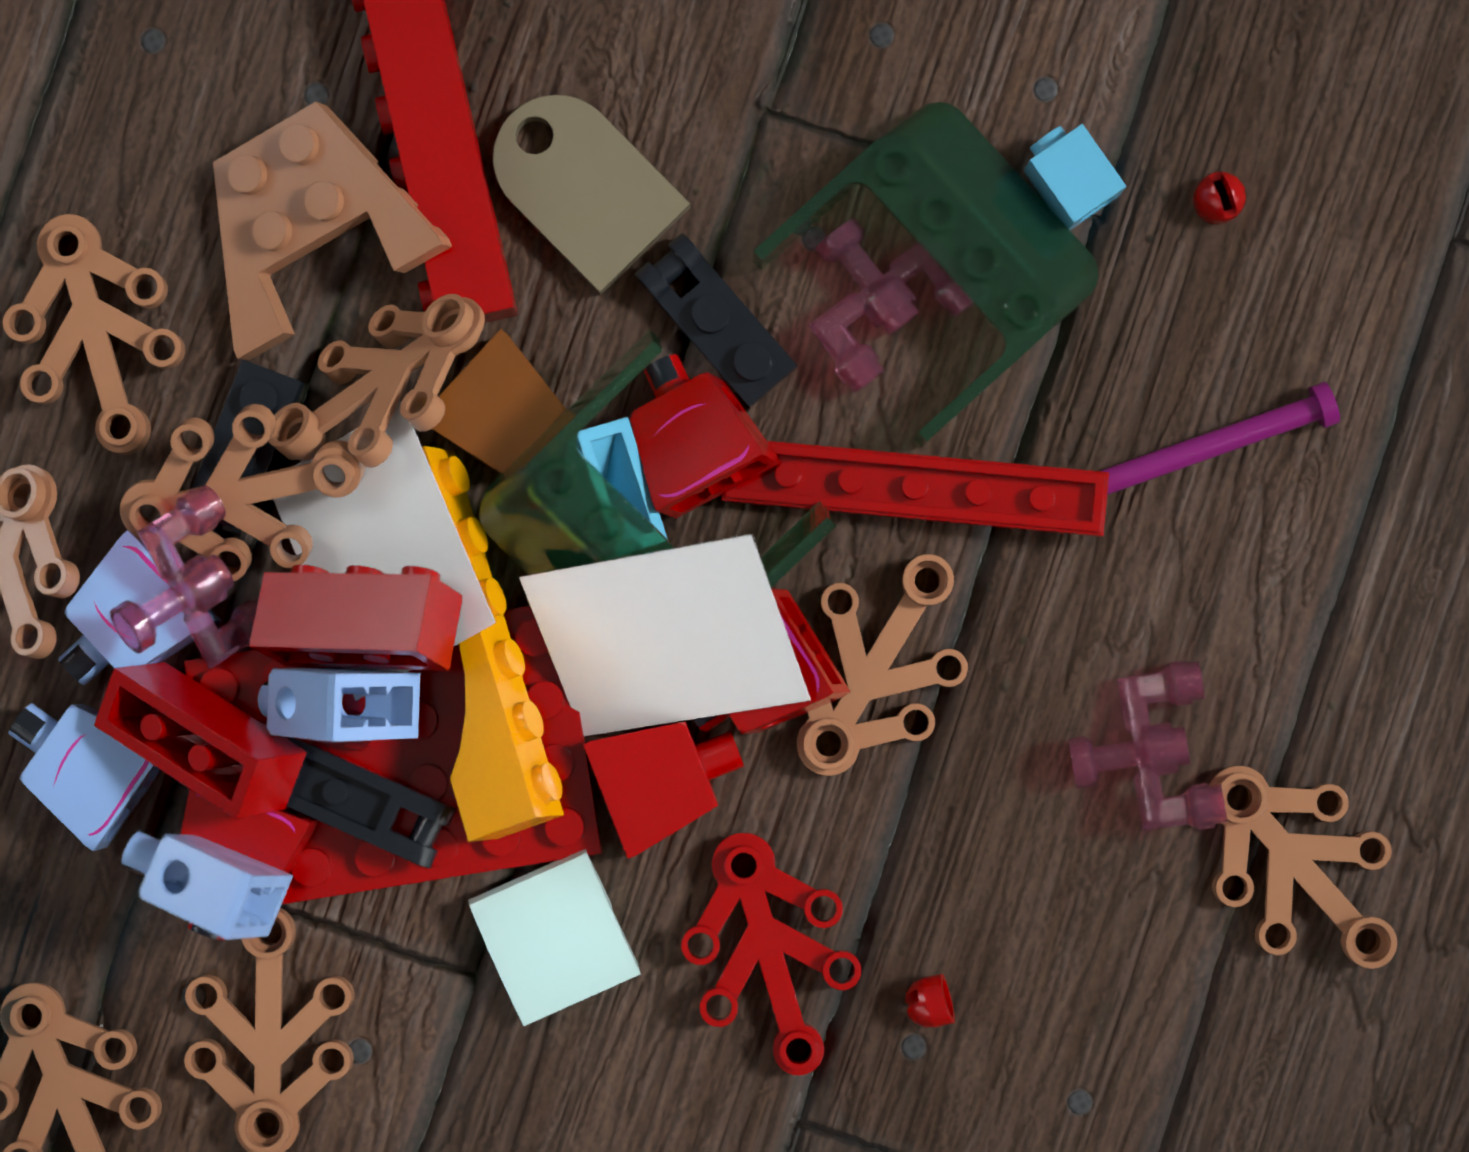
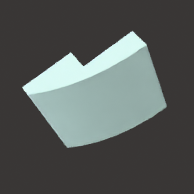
M586 849L552 862L468 900L487 949L523 1026L641 974L636 958L618 923L610 899Z

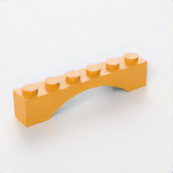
M423 446L422 449L496 622L459 643L465 673L466 713L461 746L450 781L468 842L499 839L563 816L564 813L560 803L562 784L556 769L548 763L541 740L544 730L543 721L539 710L529 700L522 677L525 671L524 658L519 646L511 639L503 614L506 611L505 595L499 583L492 578L485 554L488 549L487 536L483 526L473 515L467 495L470 488L467 470L461 460L456 457L454 451Z

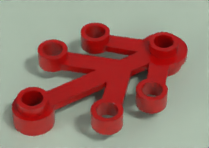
M747 832L735 833L722 840L715 849L712 858V871L718 886L697 925L685 932L681 943L682 953L689 962L696 965H705L712 962L717 957L720 949L718 934L739 899H741L748 926L715 987L708 989L702 995L700 1014L703 1020L711 1026L723 1027L730 1024L738 1012L737 999L759 960L779 1027V1031L773 1040L775 1061L783 1071L789 1074L806 1075L820 1065L824 1056V1044L818 1030L811 1024L803 1021L783 953L822 973L828 985L837 990H847L858 983L861 977V965L857 957L850 951H834L773 918L765 891L804 909L808 921L818 928L832 927L840 920L843 913V905L839 896L830 889H815L776 868L774 853L763 838ZM748 853L756 860V869L750 876L740 877L733 872L731 862L737 854ZM821 896H827L835 902V913L827 920L817 919L811 912L813 901ZM704 933L712 939L713 948L706 956H696L688 948V941L694 934ZM838 958H846L854 965L853 975L846 981H837L829 973L830 965ZM723 995L729 999L732 1007L727 1016L716 1018L709 1014L706 1004L712 996ZM797 1038L806 1040L811 1046L808 1058L803 1061L790 1059L786 1053V1048L790 1041Z

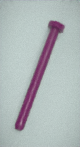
M1324 381L1310 386L1309 397L1101 470L1102 472H1109L1107 495L1316 421L1320 423L1322 428L1340 423V413L1334 394L1328 383Z

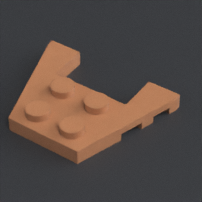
M319 102L312 103L213 162L233 349L237 359L251 360L295 335L271 280V275L366 220L371 219L393 271L406 273L452 247L449 238L444 232L428 221L418 210V204L403 188L397 187L377 165L379 161L327 105Z

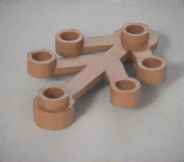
M74 214L57 216L45 224L38 236L37 251L43 267L23 303L11 306L4 314V331L10 338L22 344L37 342L46 330L44 316L65 282L72 306L40 364L30 366L22 374L20 388L24 396L35 403L46 405L55 402L63 391L62 379L83 343L102 407V412L98 415L95 424L96 436L101 445L109 451L120 455H131L139 452L146 446L151 435V425L147 415L141 409L128 403L109 333L141 350L151 364L161 369H171L179 365L185 355V345L183 340L174 332L168 329L155 330L100 300L92 273L126 289L129 299L146 309L158 307L164 302L167 297L168 286L165 279L155 270L150 268L137 269L102 250L101 236L96 227L87 219ZM66 235H76L79 243L76 252L70 256H61L58 250L60 240ZM143 278H154L157 282L156 293L149 299H140L136 292L139 281ZM23 313H31L35 321L33 329L28 334L19 335L15 330L17 317ZM162 338L172 339L175 346L173 355L166 360H158L154 355V346ZM41 373H47L52 380L51 389L47 394L37 396L32 390L33 379ZM126 416L131 424L130 432L122 439H115L111 435L110 425L115 418Z
M447 294L436 299L425 312L401 311L395 305H386L380 308L370 319L368 329L370 334L387 349L351 347L345 341L339 340L325 347L318 359V368L335 384H345L351 381L357 374L366 375L313 412L300 403H292L281 408L274 415L276 429L268 442L287 459L311 460L325 444V433L371 401L361 425L351 434L347 447L349 453L365 467L373 468L382 464L389 457L393 448L392 438L385 433L386 428L412 372L423 364L424 367L415 388L405 395L400 404V414L418 431H428L442 420L445 413V404L437 395L455 356L469 350L478 341L485 322L482 308L474 300L457 294ZM409 337L417 338L402 350L393 349L402 345Z
M251 404L244 407L234 419L232 425L234 436L205 486L180 491L194 461L202 459L212 448L215 440L214 431L205 420L188 418L182 421L172 433V451L156 479L141 480L133 484L124 494L120 503V516L126 529L130 530L138 539L149 543H160L173 538L209 559L210 569L216 577L224 581H236L245 574L251 565L252 552L250 547L238 538L223 539L192 519V516L206 513L215 514L270 546L271 556L278 565L284 568H292L294 565H302L310 555L313 548V540L310 533L299 525H286L252 504L317 489L329 497H344L357 488L364 476L366 467L349 453L348 442L335 440L324 444L318 450L311 463L240 478L256 449L266 444L276 429V420L273 413L263 405ZM247 417L259 419L264 425V434H251L245 428L244 419ZM190 430L199 434L203 441V447L198 449L189 447L184 442L183 432ZM330 464L339 466L344 471L345 480L342 482L331 481L325 475L324 466ZM148 504L156 507L160 512L161 520L154 522L146 518L141 510L142 505ZM285 538L296 540L302 548V553L298 555L287 553L282 547L281 540ZM230 551L235 553L241 561V566L236 568L227 566L221 559V552Z
M28 464L11 468L0 476V603L3 598L13 629L11 632V645L14 651L22 656L42 659L53 651L57 637L56 631L50 623L38 619L22 570L19 554L25 538H27L37 565L34 573V583L42 594L59 599L71 596L79 585L80 574L74 563L61 558L48 518L57 500L55 481L45 469ZM31 492L30 498H29V500H28V502H27V497H28L29 493ZM60 568L61 578L59 583L54 587L52 581L55 572ZM36 629L38 633L37 641L30 647L29 639L32 632Z
M925 554L914 558L907 564L901 580L905 593L867 656L856 616L859 607V597L855 589L845 583H835L827 587L823 592L820 600L821 609L832 621L847 686L851 692L840 699L834 710L830 702L808 712L809 719L800 728L797 736V751L801 761L811 771L825 776L837 775L848 770L854 764L860 749L903 738L915 742L922 741L932 734L935 728L934 714L927 706L919 703H911L904 706L897 716L858 724L856 722L870 700L934 684L943 687H953L959 685L966 678L968 673L967 660L962 653L954 649L940 650L930 660L889 669L925 608L944 601L953 589V571L950 565L941 557ZM930 569L937 574L939 583L935 591L924 593L916 587L915 576L918 571ZM835 590L847 592L852 599V606L845 614H835L829 609L828 597ZM946 655L953 656L960 664V672L953 680L942 679L936 670L938 661ZM912 710H920L927 717V727L918 735L908 733L903 724L905 715ZM825 731H832L840 738V748L832 756H824L816 748L818 736Z
M1231 766L1218 772L1209 783L1206 794L1207 806L1211 815L1224 826L1222 870L1215 876L1212 884L1216 899L1229 907H1241L1251 900L1254 893V883L1246 872L1250 832H1252L1268 849L1265 915L1255 929V939L1262 950L1272 955H1284L1290 952L1296 944L1297 932L1291 923L1294 879L1342 932L1341 947L1350 961L1370 969L1386 965L1394 957L1397 949V937L1391 925L1371 915L1362 916L1313 860L1354 862L1361 868L1378 870L1384 867L1391 858L1392 848L1389 840L1381 833L1374 831H1362L1354 837L1288 833L1270 813H1310L1320 821H1338L1347 813L1349 799L1346 792L1337 785L1322 783L1312 789L1269 787L1265 778L1258 771L1246 766ZM1241 785L1247 790L1249 798L1243 808L1235 810L1228 804L1227 794L1232 787ZM1330 790L1337 796L1338 806L1333 813L1324 815L1318 809L1317 800L1321 793ZM1374 838L1380 845V855L1375 861L1366 862L1360 855V847L1367 839ZM1230 876H1239L1244 884L1243 893L1236 899H1228L1223 893V883ZM1280 923L1286 930V939L1280 946L1271 947L1266 942V930L1269 926ZM1363 929H1371L1376 936L1375 946L1368 952H1360L1355 943L1357 934Z
M282 908L279 909L275 919L282 929V935L278 942L269 943L262 937L241 938L246 950L256 957L255 1027L227 999V988L224 982L217 976H200L188 985L185 992V1000L190 1010L196 1014L205 1015L255 1066L253 1091L225 1065V1049L214 1039L206 1038L197 1041L188 1048L184 1057V1064L188 1073L194 1078L205 1080L237 1113L235 1133L239 1143L248 1152H285L295 1142L299 1133L300 1121L298 1112L330 1080L342 1078L351 1069L354 1060L353 1052L347 1043L338 1039L328 1040L321 1044L314 1052L312 1058L313 1065L281 1093L282 1064L331 1016H337L345 1012L354 1000L353 986L346 978L337 975L329 976L316 986L313 999L282 1028L283 953L289 950L296 936L295 922L291 915ZM200 984H210L216 990L217 1000L213 1006H203L197 1001L196 989ZM335 984L343 989L345 1000L342 1006L331 1007L325 1003L323 999L325 986ZM199 1048H208L215 1054L216 1064L212 1070H203L197 1066L195 1053ZM326 1049H337L342 1053L344 1065L341 1070L330 1071L323 1065L322 1054ZM269 1112L278 1118L279 1130L276 1134L268 1135L259 1129L257 1121L261 1113Z
M30 982L20 985L6 996L0 1010V1021L9 1040L0 1059V1090L7 1097V1106L4 1111L0 1112V1120L11 1115L18 1107L19 1093L16 1087L32 1052L35 1054L43 1076L17 1140L8 1145L3 1152H14L15 1149L19 1148L28 1152H43V1145L57 1111L60 1114L75 1152H106L84 1099L119 1113L123 1123L132 1129L140 1130L147 1128L159 1118L162 1111V1103L156 1092L148 1088H137L134 1090L69 1064L59 1041L61 1040L93 1051L97 1062L102 1067L109 1070H117L128 1065L136 1056L137 1043L130 1032L124 1029L109 1031L67 1014L60 994L54 988L44 983ZM26 1004H33L41 1011L42 1020L37 1027L28 1026L22 1019V1010ZM109 1038H118L125 1044L126 1055L123 1060H113L107 1055L105 1045ZM141 1097L149 1102L151 1114L148 1119L141 1120L133 1116L130 1111V1104L133 1098Z

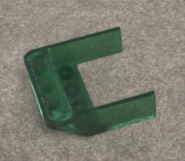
M943 102L924 105L873 142L753 250V262L762 271L856 185H863L877 197L1001 333L1005 342V349L1001 358L917 433L914 439L922 448L1080 306L1094 291L1098 281V267L1092 254L958 108Z
M651 329L521 454L482 495L479 517L484 531L528 575L676 548L580 453L576 445V439L580 430L663 351L660 338ZM820 501L760 557L771 588L836 527L829 510Z

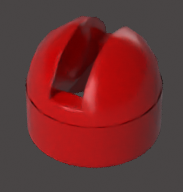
M1223 171L1213 172L1204 177L1196 186L1193 194V206L1196 213L1204 221L1216 225L1232 221L1241 213L1246 203V190L1243 183L1235 175ZM1222 181L1232 209L1223 210L1219 193L1213 182Z
M943 973L923 977L912 983L906 992L905 1003L910 1005L907 1009V1015L915 1024L924 1028H937L955 1023L952 998Z

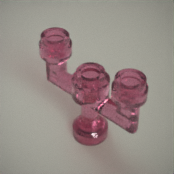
M852 218L838 227L815 248L824 262L835 263L840 260L863 290L859 294L850 293L808 325L835 360V374L844 385L848 384L854 393L863 389L885 370L878 362L880 358L872 347L858 343L847 327L865 314L876 329L883 326L889 335L902 328L919 313L913 304L917 298L906 285V282L922 270L927 273L935 284V298L944 309L948 308L954 317L959 316L985 295L978 286L980 282L972 271L958 267L932 232L889 264V271L884 275L860 246V243L864 240L865 230L856 218Z
M203 485L197 490L190 489L176 499L173 510L137 531L161 578L166 579L170 588L142 606L136 602L125 600L110 610V618L123 642L133 652L140 654L155 644L156 628L183 612L184 623L207 667L211 669L242 648L249 646L259 597L254 601L248 600L235 608L231 620L217 629L208 610L227 598V590L233 587V579L228 568L214 554L206 558L197 555L183 563L174 544L189 535L203 536L215 529L217 523L226 517L222 501L214 490L207 485Z
M1185 660L1169 662L1161 672L1118 678L1117 683L1125 730L1133 736L1134 741L1093 747L1092 741L1085 736L1068 738L1077 789L1093 786L1098 780V772L1138 766L1139 772L1134 777L1143 831L1185 824L1197 830L1215 828V824L1227 823L1221 784L1208 786L1207 783L1191 785L1183 795L1163 798L1160 776L1179 773L1178 766L1190 764L1188 744L1184 726L1171 728L1170 722L1151 725L1148 712V703L1168 701L1175 706L1193 704L1194 700L1205 699L1199 661L1186 663Z

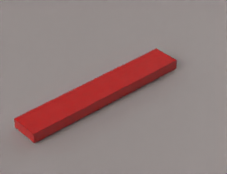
M767 441L777 454L780 464L722 494L721 499L723 502L1103 537L1109 472Z

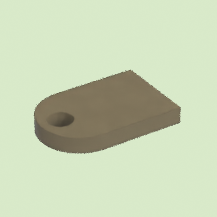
M548 95L533 99L517 108L506 119L497 135L493 153V164L497 181L505 197L600 295L691 208L690 203L604 115L583 100L565 95ZM534 121L545 123L553 131V141L550 147L539 154H529L523 151L517 143L518 133L521 128L527 123Z

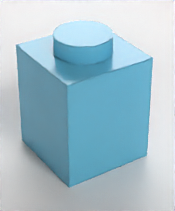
M1083 124L1068 134L1059 126L1030 147L1035 157L1030 159L1024 173L1066 232H1069L1118 198L1127 187Z

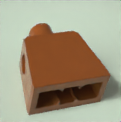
M500 329L438 396L445 404V413L442 420L431 430L509 480L528 461L554 485L562 478L567 445L554 432L566 420L569 413L509 335Z

